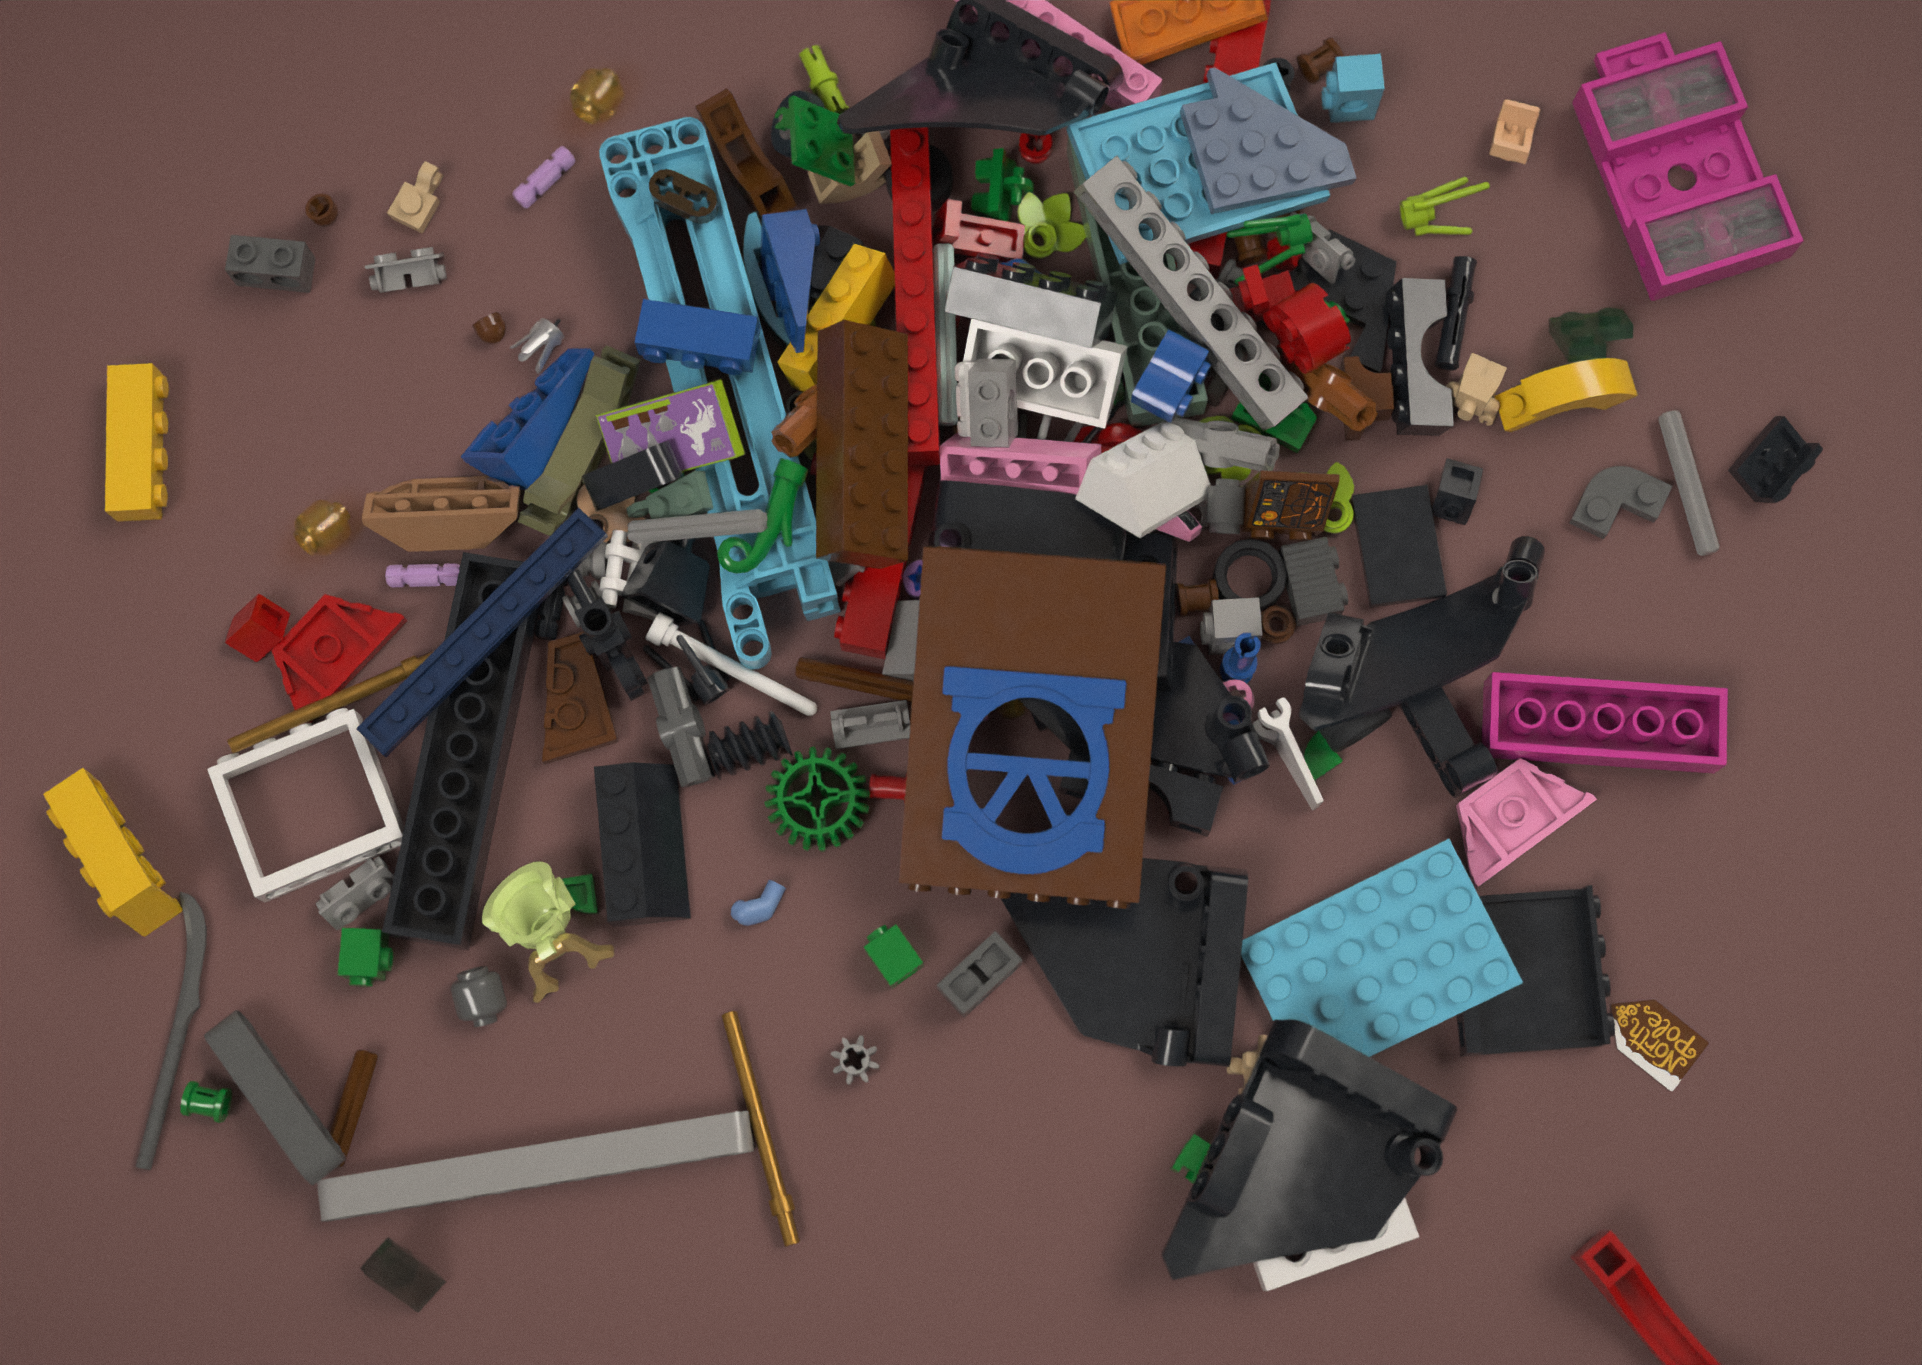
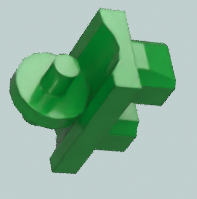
M1004 148L993 149V157L976 160V180L980 184L990 183L989 192L974 193L972 195L971 208L977 216L1010 222L1012 205L1019 206L1022 202V196H1025L1028 192H1033L1034 183L1024 177V168L1016 167V162L1006 157V150Z

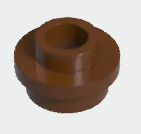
M1274 605L1261 612L1262 638L1272 644H1280L1291 638L1295 631L1296 622L1293 614L1287 608ZM1271 620H1279L1282 623L1283 629L1273 631L1269 627V622Z

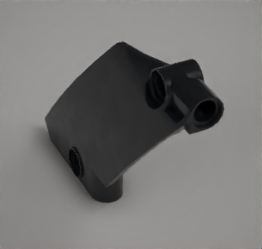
M1530 536L1518 537L1511 543L1505 565L1500 567L1495 575L1446 597L1372 621L1367 626L1364 625V619L1329 612L1308 670L1299 717L1314 731L1352 721L1424 695L1499 658L1523 611L1529 609L1533 603L1534 592L1545 554L1542 543Z

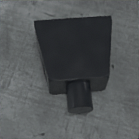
M696 538L671 540V542L662 541L646 546L622 590L621 596L656 615L659 612L674 619L673 624L677 626L700 623L710 567L707 561L691 553Z

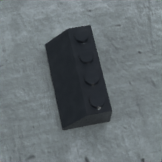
M630 762L595 766L594 775L607 922L614 928L691 919L679 783L674 765Z

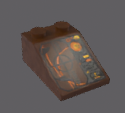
M1259 471L1242 487L1246 488L1245 519L1244 525H1241V532H1250L1251 538L1258 540L1274 539V534H1289L1290 541L1303 542L1312 540V536H1317L1324 531L1339 485L1340 474Z

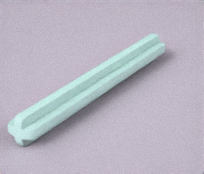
M941 243L933 247L939 425L954 426L958 421L955 386L957 385L955 380V366L957 365L956 314L944 312L954 266V250L952 244Z

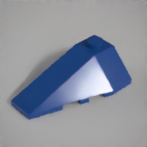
M807 209L762 215L759 268L770 300H776V313L779 318L783 317L785 332L796 353L804 351L814 249L820 246L817 224H811Z

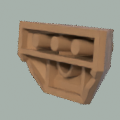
M489 476L410 479L389 486L381 492L373 491L367 493L362 523L408 552L485 549L517 519L520 488L515 485L509 486L505 482Z

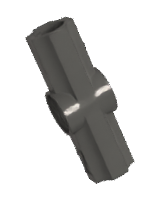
M681 668L664 669L648 676L647 680L659 717L656 718L657 729L664 746L668 750L670 749L681 787L698 785L714 778L715 774L703 737L706 736L705 726L699 710L694 704L692 705Z

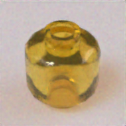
M590 68L586 69L572 88L569 97L572 103L571 108L575 115L584 122L596 124L597 122H608L622 103L625 94L623 87L620 85V78L614 71L608 68H602L601 70Z
M324 499L316 500L296 516L293 537L298 545L308 554L329 555L350 537L351 528L348 520L351 516L346 508L337 501L330 503Z

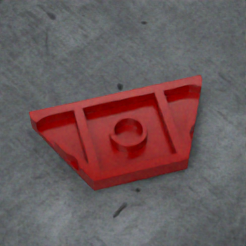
M324 594L271 650L276 665L281 671L282 681L287 695L290 696L294 710L343 690L408 620L400 613H390L374 609L366 604L344 601L342 598Z

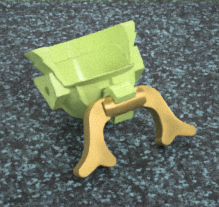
M542 861L524 865L506 877L490 895L482 913V923L491 931L499 933L510 947L518 943L525 948L537 950L533 951L529 957V972L536 984L533 992V1001L535 1003H539L547 993L557 992L559 989V981L548 976L543 971L545 964L555 960L566 952L576 951L586 958L589 968H595L599 960L614 956L613 945H597L576 934L565 933L571 918L570 909L575 905V902L560 877L555 879L550 865Z

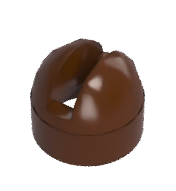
M324 193L312 196L305 206L307 216L313 223L322 227L332 225L336 222L339 215L336 203L329 195Z
M499 312L489 314L473 324L477 336L489 344L500 342L506 332L505 322Z

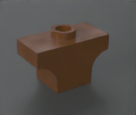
M1359 356L1344 357L1339 369L1352 377V385L1377 403L1376 412L1378 414L1374 421L1389 420L1394 410L1391 373L1370 372L1363 367ZM1344 423L1345 441L1360 440L1365 428L1360 432L1352 430Z

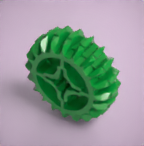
M810 747L809 759L804 760L802 753L797 750L794 752L796 764L792 766L789 760L785 758L781 761L783 768L787 771L785 774L775 770L772 771L771 776L779 785H766V792L776 796V798L766 800L765 807L767 809H778L771 813L768 819L771 824L783 821L776 830L780 837L787 834L790 830L792 831L788 839V843L791 846L796 845L802 837L804 838V851H810L812 840H817L819 851L825 852V840L831 839L833 846L839 848L841 843L837 835L843 833L847 839L852 840L854 834L848 826L852 824L857 828L863 827L864 822L855 814L869 813V806L858 801L870 798V792L866 789H857L866 783V778L864 775L852 778L858 770V765L855 762L843 768L846 762V755L844 753H840L835 761H831V748L826 747L823 751V757L817 758L816 748ZM821 770L831 772L840 777L849 790L839 791V788L825 786L822 783ZM809 772L806 788L802 791L794 792L793 796H787L792 783L802 774ZM815 782H817L822 796H828V799L821 801V807H819L820 817H818L813 803L807 804V800L813 799L814 792H816ZM849 802L844 815L836 823L826 827L828 811L833 807L841 806L842 803ZM796 808V810H805L811 813L814 829L806 828L796 823L789 816L786 809Z

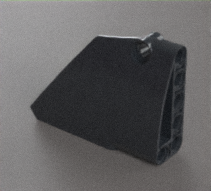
M939 480L933 528L928 541L931 546H941L940 534L944 530H949L957 538V548L1124 560L1128 531L1076 500L1077 495ZM1018 698L1081 762L1091 761L1085 735L1076 720L1067 711L1057 704L1044 699Z
M1294 1019L1274 1020L1242 1093L1232 1099L1224 1113L1161 1254L1171 1279L1176 1280L1248 1263L1375 1240L1421 1176L1433 1175L1441 1168L1443 1151L1440 1146L1445 1141L1458 1107L1307 1023ZM1417 1148H1419L1421 1153V1159L1418 1165H1416L1414 1160V1154Z

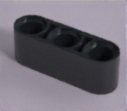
M668 440L582 476V479L597 512L681 478L683 473Z

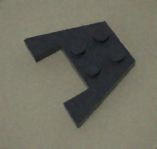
M1329 229L1328 232L1331 235L1327 241L1336 238L1345 247L1350 248L1355 258L1354 265L1348 270L1339 269L1335 283L1331 284L1301 258L1298 261L1297 267L1289 272L1294 290L1296 292L1310 283L1319 285L1328 294V296L1323 298L1325 301H1332L1338 304L1345 311L1346 317L1350 319L1349 322L1363 328L1349 357L1359 356L1360 362L1365 369L1373 373H1380L1390 314L1387 313L1385 308V298L1389 289L1394 285L1397 262Z

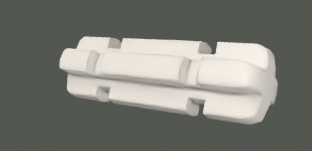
M970 361L959 362L955 366V380L959 381L958 385H955L957 416L960 417V420L957 421L958 434L961 437H970L968 371L975 363Z

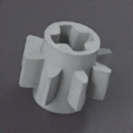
M861 1035L857 1039V1044H849L846 1038H842L845 1048L841 1053L837 1051L831 1052V1055L840 1061V1065L833 1069V1073L840 1074L845 1071L848 1074L846 1078L847 1085H851L854 1077L861 1076L862 1080L868 1083L869 1080L866 1072L869 1068L879 1069L880 1067L876 1062H872L870 1058L871 1055L878 1051L877 1047H870L866 1050L863 1047L864 1037ZM853 1050L857 1055L863 1053L866 1055L861 1060L863 1067L857 1071L853 1066L845 1067V1063L849 1061L848 1053Z

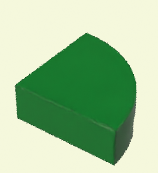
M1319 731L1308 742L1304 752V759L1314 781L1343 762L1337 752L1334 753L1331 750L1326 739Z
M593 874L562 879L575 902L572 909L584 914H599Z

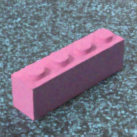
M955 433L940 445L941 480L1077 495L1091 459L1101 454V444L1015 438L1009 447L971 446L970 437H961L958 433Z

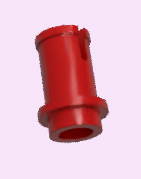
M907 773L905 777L872 774L869 784L870 799L904 800L905 804Z

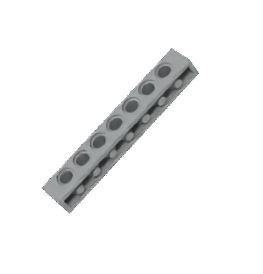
M1118 156L1114 157L1073 192L1191 341L1209 350L1207 361L1212 364L1214 370L1264 431L1276 426L1308 398L1303 391L1304 385L1296 374L1285 369L1279 361L1281 357L1277 349L1271 343L1262 340L1255 331L1257 326L1254 320L1247 313L1240 312L1232 302L1233 295L1222 282H1217L1209 273V265L1200 253L1191 250L1184 241L1186 237L1182 229L1175 222H1169L1160 211L1162 207L1159 200L1150 191L1145 192L1137 181L1138 176L1133 167L1128 162L1121 161ZM1115 193H1120L1127 197L1129 201L1128 210L1120 209L1116 205ZM1140 223L1146 224L1152 229V241L1146 240L1140 235ZM1164 253L1170 254L1175 258L1177 263L1176 271H1171L1165 267L1163 263ZM1188 283L1196 285L1200 290L1199 301H1194L1188 296ZM1212 313L1218 314L1223 319V331H1218L1212 326ZM1236 343L1242 344L1246 348L1248 353L1246 362L1237 358L1235 354ZM1260 373L1266 374L1271 380L1269 392L1263 390L1259 385L1258 378Z

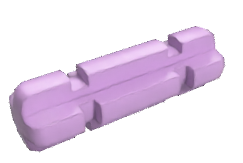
M563 146L559 147L551 154L553 157L551 160L546 159L526 178L528 181L526 184L521 183L513 191L514 199L521 206L529 208L537 200L535 197L537 194L542 195L562 176L560 173L562 170L566 172L575 164V158L568 149Z
M453 563L444 564L443 567H440L438 564L407 565V568L402 567V565H389L386 568V582L390 587H404L405 584H408L409 587L440 586L441 583H444L446 586H456L460 565Z

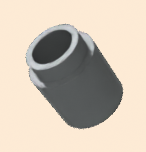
M1216 479V486H1208L1206 523H1210L1209 533L1240 534V525H1244L1246 488L1239 487V480Z

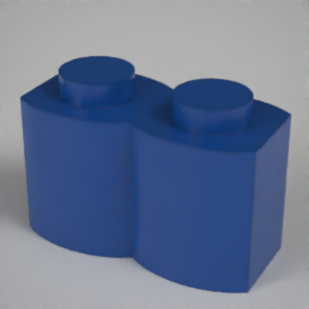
M1168 330L1132 393L1131 402L1169 423H1172L1176 415L1183 417L1193 400V396L1188 394L1195 382L1200 385L1203 383L1212 364L1206 362L1209 350Z

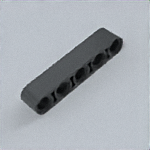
M239 1010L232 1012L204 1034L211 1049L307 1182L315 1185L346 1160L341 1148L258 1032Z

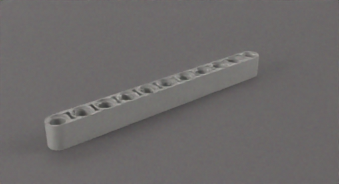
M732 1112L323 1179L317 1182L321 1222L753 1152L754 1146L749 1112Z

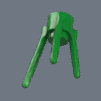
M1306 213L1288 217L1248 220L1243 223L1245 228L1227 232V237L1229 238L1276 232L1280 246L1287 245L1289 247L1286 251L1259 265L1261 274L1292 256L1304 254V244L1312 243L1313 241L1312 229ZM1244 275L1235 279V285L1239 286L1238 282L1244 280Z

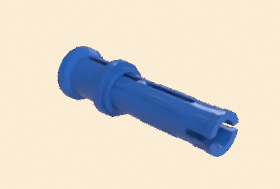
M1252 633L1239 635L1236 638L1234 647L1225 653L1219 668L1220 676L1224 682L1229 680H1241L1246 684L1250 682L1257 668L1256 655L1260 650V641L1257 636L1251 639Z

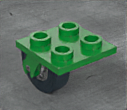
M797 90L787 95L777 108L772 121L771 141L774 149L780 154L792 158V164L850 187L855 184L852 134L844 133L837 124L840 114L825 109L821 99L806 91Z

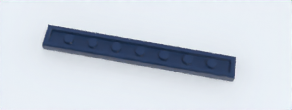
M578 508L356 730L384 757L390 755L608 537L607 534Z

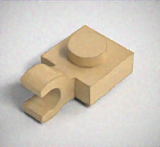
M425 161L418 172L415 186L404 182L387 212L391 219L423 234L440 204L439 199L432 195L443 178V174L438 172L439 168Z

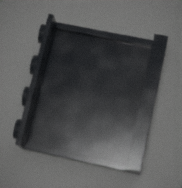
M1592 885L1571 890L1479 896L1523 983L1456 1015L1460 1057L1593 1048L1611 1044L1610 1037H1614L1615 1023L1612 1013H1607L1605 998L1610 996V981L1607 973H1602L1601 958L1605 957L1606 947L1604 936L1598 934L1596 921L1601 916V904L1599 896L1593 895Z

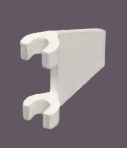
M1282 697L1276 702L1281 713L1275 710L1269 715L1264 707L1258 712L1259 720L1253 722L1252 725L1259 739L1275 746L1313 811L1324 800L1289 728L1291 707L1289 702ZM1261 723H1262L1265 727H1267V728H1269V729H1272V730H1266V729H1264V728L1262 727Z

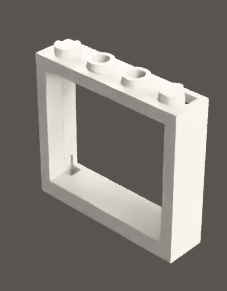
M342 708L327 714V720L313 726L312 723L301 724L292 728L289 731L290 735L278 740L275 738L266 739L253 745L254 750L239 755V753L225 755L217 760V765L207 769L254 897L263 902H268L362 863L370 857L374 858L401 846L404 832L403 821L374 746L356 730L364 720L354 709ZM349 730L386 827L264 877L228 779Z

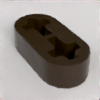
M669 169L659 170L650 178L649 191L655 204L661 208L699 224L708 223L716 217L719 209L716 194L710 187ZM669 182H672L674 191L680 195L667 191L663 196L659 186H667ZM703 197L706 198L709 207H701L699 211H695L694 203L688 200L690 198L700 202Z

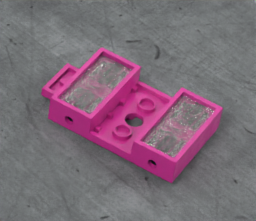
M1666 32L1597 53L1593 60L1600 79L1581 84L1572 104L1651 302L1791 258L1804 241L1777 175L1764 177L1740 120L1748 105L1722 42L1719 41L1675 55ZM1676 166H1680L1686 171H1692L1695 176L1694 187L1686 191L1673 188L1668 181V171Z

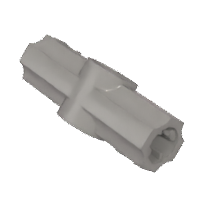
M1175 417L1172 421L1173 424L1183 429L1184 434L1195 440L1202 462L1206 466L1215 468L1239 466L1257 471H1272L1279 457L1280 445L1277 444L1276 438L1239 431L1238 425L1226 421L1201 423Z

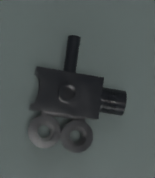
M573 571L566 580L581 606V609L574 612L585 632L579 635V638L589 656L596 653L607 672L612 669L614 670L626 694L633 701L645 694L642 687L647 685L648 682L626 642L632 639V636L619 611L611 614L603 598L595 601L580 571ZM606 625L602 630H600V631H594V630H596V629H598V628H600V627Z

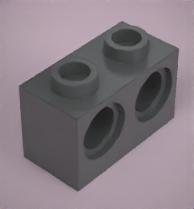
M231 235L225 271L237 286L310 293L316 258L307 244L302 241Z
M995 931L937 984V990L965 1018L1022 965V959Z

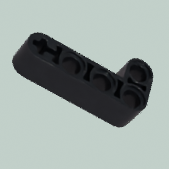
M1442 687L1399 704L1442 783L1453 798H1457L1484 784L1497 774V766L1491 753L1481 742L1474 745Z

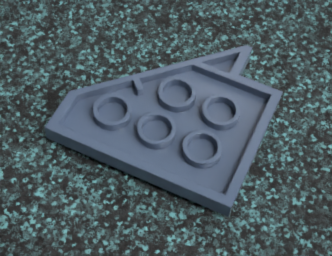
M1215 67L1209 68L1206 75L1213 99L1184 104L1180 109L1181 118L1211 214L1352 185L1356 180V174L1344 142Z

